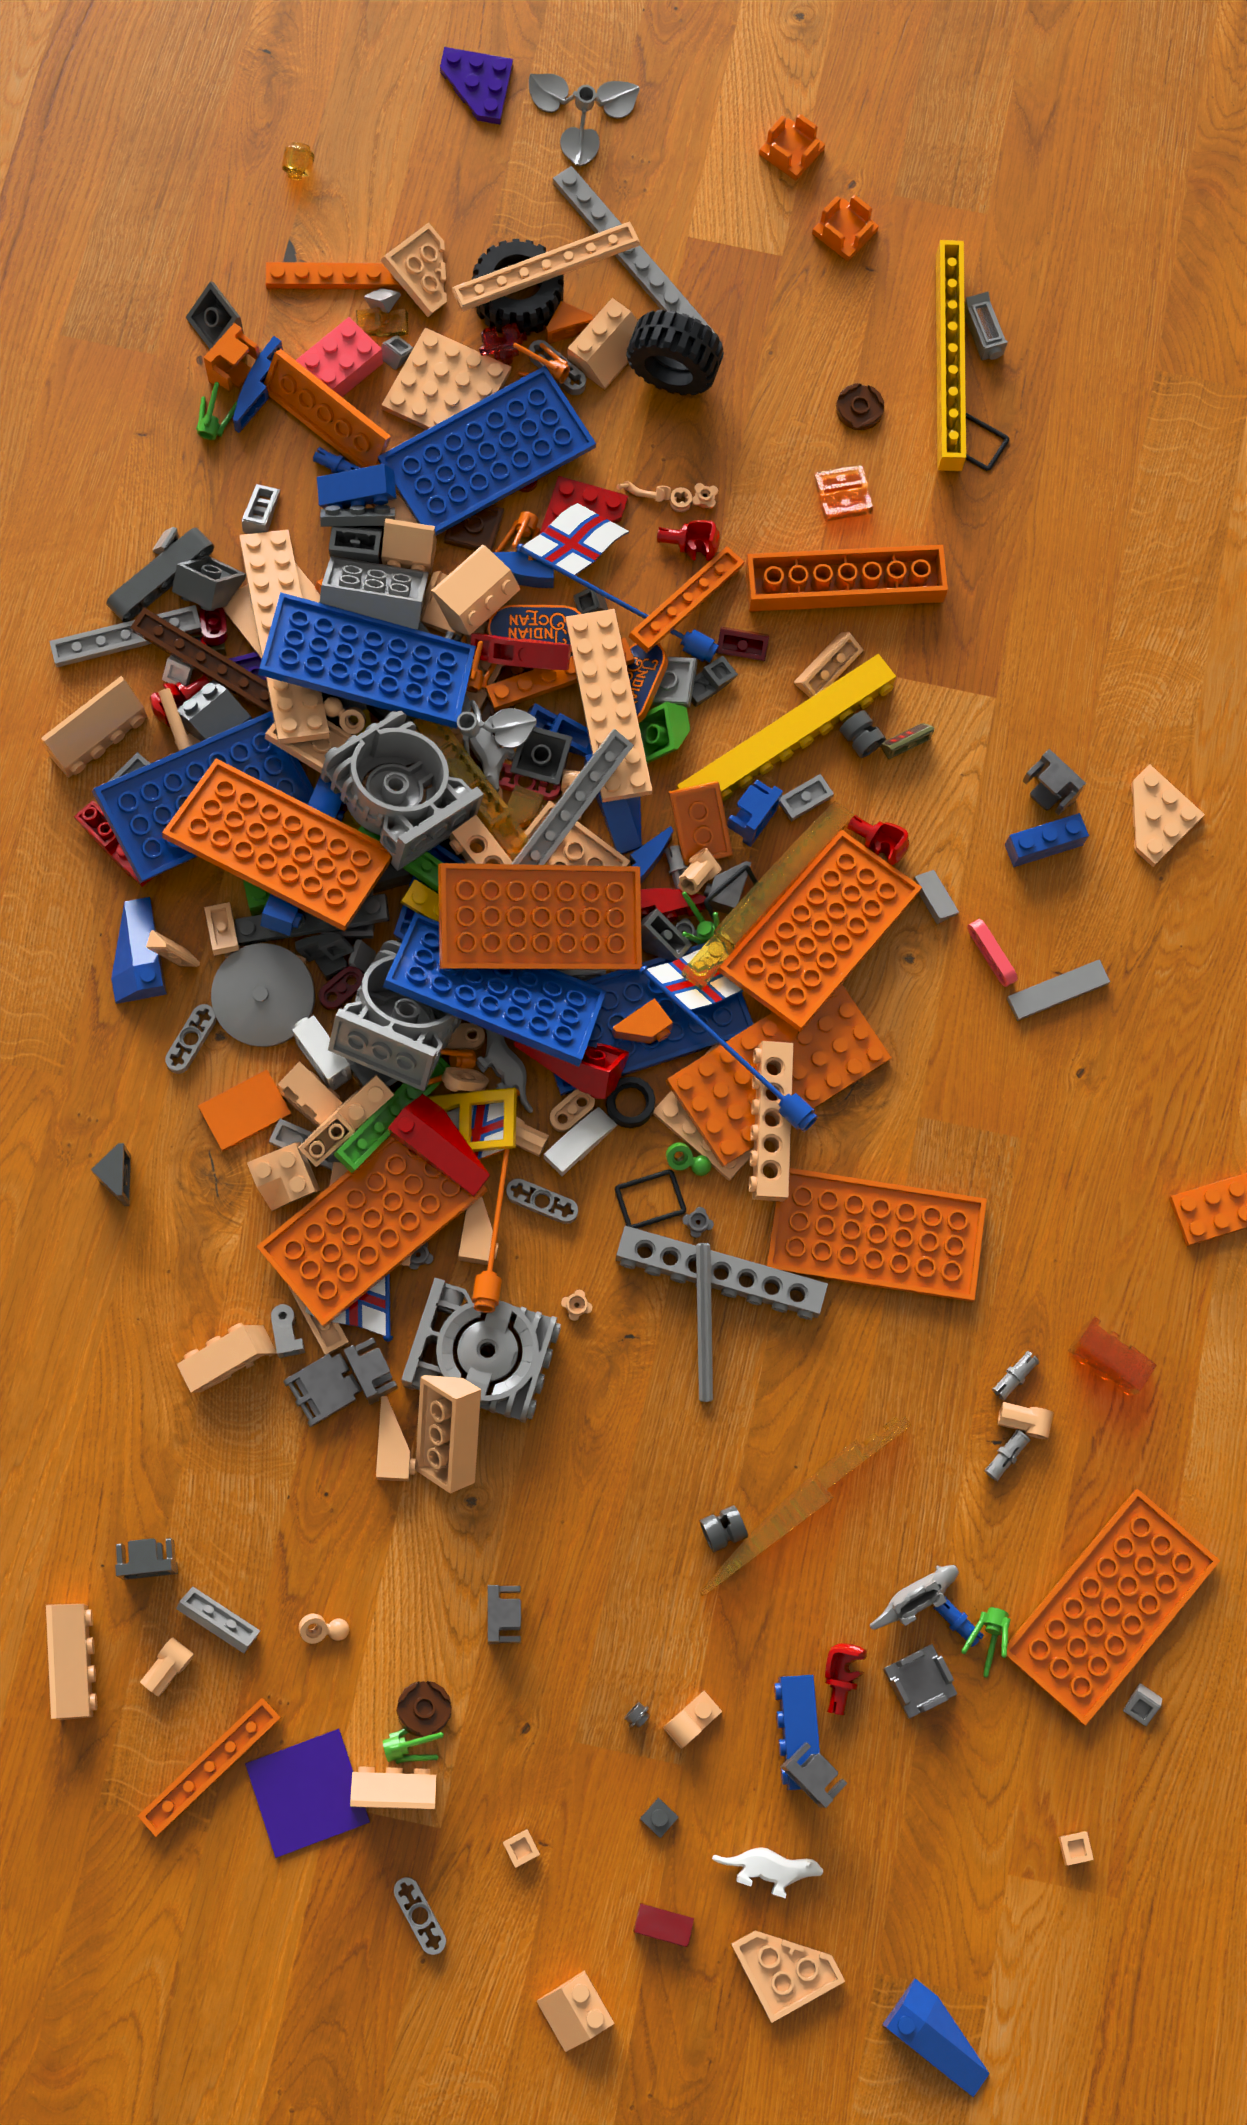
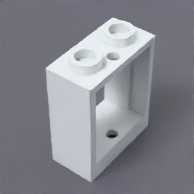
M313 1015L309 1019L305 1017L295 1024V1028L292 1029L296 1044L326 1086L335 1090L352 1079L351 1068L347 1060L340 1055L328 1051L330 1037L316 1017Z

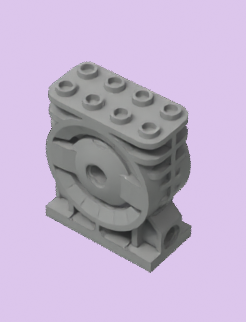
M403 711L390 712L384 720L378 724L372 723L363 733L358 736H351L342 746L331 748L325 754L326 759L321 770V779L325 783L332 781L331 790L335 794L342 792L340 799L343 803H346L353 818L368 831L380 835V843L392 855L391 864L397 871L448 839L452 831L474 815H477L484 795L478 787L472 790L462 779L449 777L448 764L442 751L429 738L416 732V725L413 722L405 723L406 714ZM370 773L366 782V786L364 788L362 786V781L366 777V775ZM432 784L431 788L426 789V802L420 804L423 797V789Z
M388 940L384 942L374 962L371 963L365 972L361 985L358 988L355 1002L346 1004L335 1015L328 1051L425 1091L430 1076L439 1061L441 1050L447 1047L451 1034L459 1027L462 1019L383 987L401 945L397 941Z
M434 1278L401 1379L403 1387L411 1390H420V1378L424 1375L461 1378L462 1374L456 1367L453 1359L455 1338L467 1323L480 1318L481 1314H484L474 1309V1303H472L466 1289L447 1284L445 1280ZM463 1299H465L467 1304L461 1306ZM499 1300V1305L495 1307L494 1312L487 1313L485 1321L477 1322L464 1331L458 1343V1360L462 1369L467 1374L466 1380L481 1389L480 1408L489 1410L494 1414L505 1415L507 1418L518 1419L523 1423H526L527 1418L533 1419L537 1406V1400H533L535 1393H541L545 1380V1375L541 1373L543 1367L549 1368L553 1355V1349H550L551 1342L556 1344L561 1329V1324L557 1323V1317H548L542 1315L541 1312L537 1311L535 1313L527 1310L525 1307L519 1308ZM438 1312L450 1314L440 1332L433 1331ZM511 1319L515 1322L513 1328L521 1339L522 1359L515 1373L507 1380L495 1384L492 1395H486L490 1382L500 1380L508 1375L517 1361V1342L513 1333L508 1329ZM432 1343L437 1344L438 1366L423 1362L428 1345ZM484 1346H492L495 1349V1354L490 1358L483 1357L480 1354V1350Z

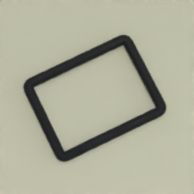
M966 413L967 419L1004 439L988 466L966 454L967 461L985 471H989L1008 444L1009 437Z
M748 865L740 868L704 900V905L713 919L714 911L709 902L743 872L746 871L760 896L724 927L720 923L723 932L731 928L764 899L765 894Z
M671 1169L622 1183L615 1187V1193L626 1226L637 1229L682 1215L686 1212L675 1174ZM669 1174L681 1210L631 1225L620 1189Z

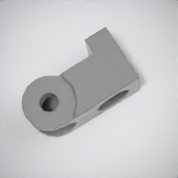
M286 1304L276 1306L271 1312V1321L278 1357L283 1358L305 1353L302 1338L295 1339L294 1325L296 1317L293 1309Z

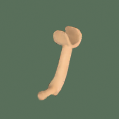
M629 481L617 485L618 490L625 489L635 496L653 498L657 502L670 500L671 488L668 486H657L656 492L639 489Z

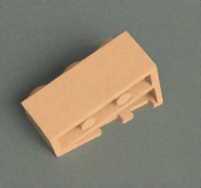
M300 1061L278 1083L282 1097L317 1128L343 1104L339 1100L340 1096L333 1089L327 1088L321 1083L320 1078L312 1071H309Z
M236 1324L228 1329L229 1334L224 1337L217 1336L205 1343L207 1347L202 1350L195 1349L183 1356L185 1360L178 1363L177 1366L190 1392H203L232 1377L231 1374L245 1366L247 1369L254 1365L253 1361L263 1355L271 1357L277 1354L264 1326Z

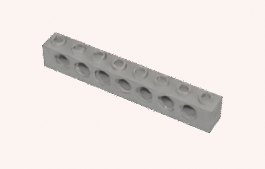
M629 1226L624 1227L615 1259L620 1261L619 1265L630 1269H635V1266L641 1267L650 1275L660 1276L662 1273L671 1276L670 1279L678 1283L690 1281L696 1283L695 1286L697 1287V1273L691 1272L688 1268L690 1262L696 1261L695 1245ZM641 1247H647L651 1250L652 1255L649 1258H642L638 1255L637 1250ZM710 1250L711 1288L721 1290L722 1295L730 1298H736L737 1295L747 1298V1302L755 1305H761L762 1302L770 1304L773 1310L779 1312L794 1311L797 1312L798 1317L812 1320L813 1317L818 1318L820 1315L828 1283ZM667 1254H672L676 1257L677 1263L672 1266L666 1265L663 1257ZM719 1268L727 1272L728 1277L725 1280H718L715 1278L713 1271ZM741 1276H748L752 1279L753 1285L748 1288L743 1287L739 1283V1278ZM767 1283L775 1284L778 1288V1293L775 1295L768 1294L764 1289V1285ZM793 1290L800 1291L803 1295V1301L794 1302L790 1298V1292Z

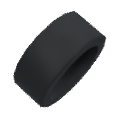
M630 1076L619 1079L615 1090L606 1100L608 1115L621 1127L636 1128L642 1126L649 1121L654 1112L656 1100L654 1091L641 1078ZM635 1088L645 1096V1109L638 1116L627 1117L617 1110L615 1104L616 1097L623 1089Z

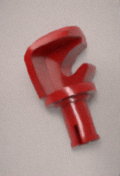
M697 520L691 521L689 524L684 523L680 530L659 527L657 543L676 544L680 547V552L687 553L693 561H696V552H702L706 561H710L718 551L720 533L713 521Z
M203 675L187 686L182 685L180 682L176 684L165 683L163 686L165 689L170 688L178 709L186 700L193 697L203 686L208 684L209 680ZM154 692L150 696L152 712L157 720L170 727L159 694Z
M854 815L847 826L848 830L865 838V847L871 849L877 855L884 853L887 862L892 866L898 863L908 851V832L898 825L879 821L873 826L857 815Z
M839 1643L831 1647L825 1670V1683L830 1684V1687H832L827 1712L845 1715L848 1691H851V1689L857 1690L858 1684L853 1681L864 1673L863 1671L850 1672L849 1665L857 1660L866 1659L867 1650L847 1643Z

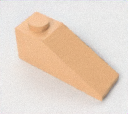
M482 1196L466 1210L458 1257L459 1261L488 1265L493 1230ZM496 1243L494 1259L497 1257L498 1243Z
M381 1396L376 1478L377 1480L410 1481V1475H415L416 1459L411 1458V1452L387 1396Z

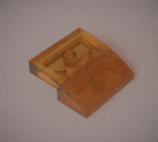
M862 465L815 473L817 492L825 522L873 514V505L867 490L868 482Z

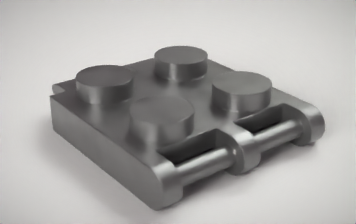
M327 1354L283 1381L285 1386L290 1387L297 1399L295 1401L297 1407L301 1406L308 1418L307 1424L309 1427H313L355 1402L356 1398L354 1395L362 1391L353 1374L343 1378L342 1375L350 1371L341 1354L333 1358L330 1354ZM294 1382L297 1383L299 1389L301 1390L302 1394L304 1395L303 1397L300 1396L298 1390L296 1389L295 1385L293 1384ZM308 1402L316 1417L313 1418L305 1403Z

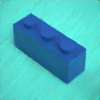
M386 464L317 477L319 506L324 509L327 506H339L340 509H347L354 505H362L364 507L367 504L384 505L388 503V500L397 499L394 470Z
M1078 813L1011 834L1005 843V848L1012 866L1016 867L1083 846L1089 834L1081 814Z

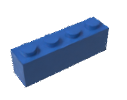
M813 1675L779 1677V1683H774L775 1700H780L781 1711L776 1712L777 1727L782 1728L783 1739H779L780 1756H784L786 1761L805 1742L811 1746L797 1761L800 1766L811 1754H820ZM781 1768L782 1785L787 1784V1790L801 1789Z

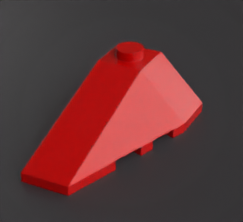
M514 1041L516 1048L579 1091L589 1094L595 1099L605 1100L615 1090L629 1057L628 1051L607 1044L597 1043V1047L587 1046L578 1067Z
M424 1094L405 1106L388 1127L389 1133L394 1139L473 1197L489 1179V1173L445 1110Z

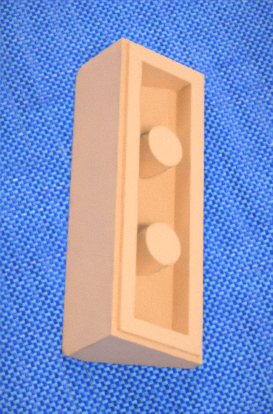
M841 632L794 681V684L810 698L833 684L864 651L850 632Z

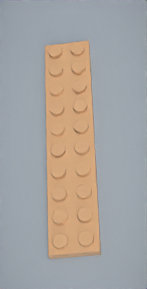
M289 530L239 535L262 657L280 592L302 598ZM266 677L279 745L329 739V728L320 691Z

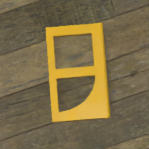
M515 1087L427 1096L442 1107L445 1112L460 1107L459 1132L473 1152L516 1148L517 1090ZM504 1102L503 1139L471 1142L472 1105Z

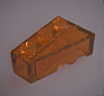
M1093 1317L1083 1326L1068 1351L1073 1354L1072 1357L1077 1362L1083 1365L1087 1363L1095 1368L1094 1372L1101 1378L1106 1380L1110 1378L1118 1384L1117 1388L1128 1395L1139 1393L1157 1365L1133 1346L1128 1347L1118 1340L1119 1335L1116 1332L1111 1331L1110 1334L1098 1326L1101 1321L1097 1317Z

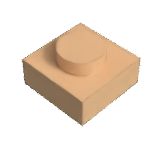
M528 1829L503 1842L515 1868L540 1855Z
M1086 1831L1058 1837L1065 1865L1094 1860Z

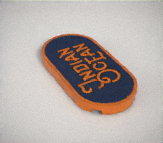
M506 605L498 609L490 617L488 635L516 639L526 638L570 645L566 616L579 615L581 613L577 609L566 605Z
M636 643L630 646L634 663L627 665V671L638 723L646 717L668 667V657L659 643L648 653Z

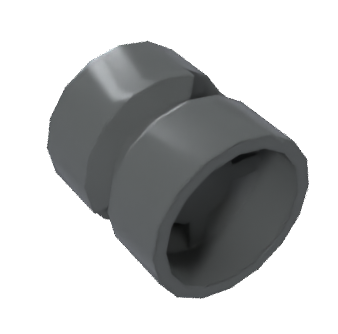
M864 710L850 717L839 729L848 742H853L852 748L860 758L870 755L886 740L880 729L872 726L873 720Z
M735 1505L721 1510L718 1517L712 1514L699 1520L704 1536L713 1553L727 1547L729 1541L737 1543L748 1538L746 1527Z

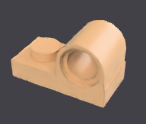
M230 902L204 907L214 956L239 951L236 926Z
M703 1691L669 1721L663 1729L682 1749L722 1711L709 1695Z

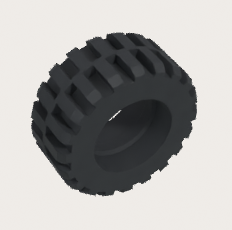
M512 239V242L508 243L506 240L501 241L497 247L492 245L487 249V255L483 253L478 258V263L473 269L472 280L546 253V247L541 244L536 246L534 241L530 240L520 242V239ZM562 274L538 283L539 291L529 298L516 300L503 296L476 306L477 314L480 319L485 318V324L488 327H496V332L501 334L508 332L509 336L516 337L517 334H523L524 337L530 336L532 331L539 333L543 331L544 325L547 326L558 305L563 301L564 276Z
M657 310L656 312H648L638 320L627 347L626 355L631 369H634L635 374L644 378V381L648 384L651 383L656 388L667 390V392L672 394L679 393L685 396L690 394L692 396L705 392L713 385L724 355V349L719 336L713 333L708 325H703L702 321L672 310L669 312Z

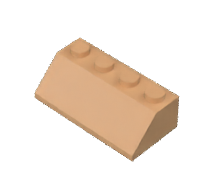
M120 676L41 739L49 757L69 778L73 774L77 775L82 772L86 764L92 759L101 757L105 753V749L110 745L119 743L129 730L141 726L147 715L139 699L124 678Z
M424 1375L420 1378L415 1470L447 1492L453 1493L475 1483L481 1389L464 1378Z
M86 1604L46 1605L51 1719L66 1720L93 1717V1711L97 1710L96 1693L92 1694V1682H96L95 1665H91L90 1654L95 1652L94 1638H89V1626H93L92 1609L88 1610V1605Z

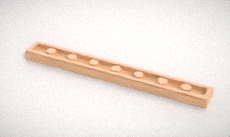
M629 221L452 287V292L463 312L639 246L640 241Z

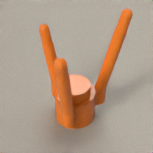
M517 343L513 344L514 348L544 364L556 383L562 384L565 382L570 372L568 362L561 359L545 344L540 343L539 346L554 360L548 361ZM518 372V375L522 377L530 374L528 372Z
M521 512L518 520L514 521L512 528L495 552H502L515 532L517 535L512 544L513 548L517 547L521 537L528 538L531 535V540L537 537L540 531L536 527L539 521L538 517L531 512Z
M463 636L462 642L467 644V637ZM482 641L478 642L466 691L472 693H479L481 688L486 689L487 682L497 664L491 663L484 677L482 675L483 672L478 669L483 646Z
M445 1048L441 1050V1054L450 1055L449 1063L451 1067L473 1069L475 1067L476 1055L472 1049ZM442 1075L429 1079L428 1085L442 1081Z

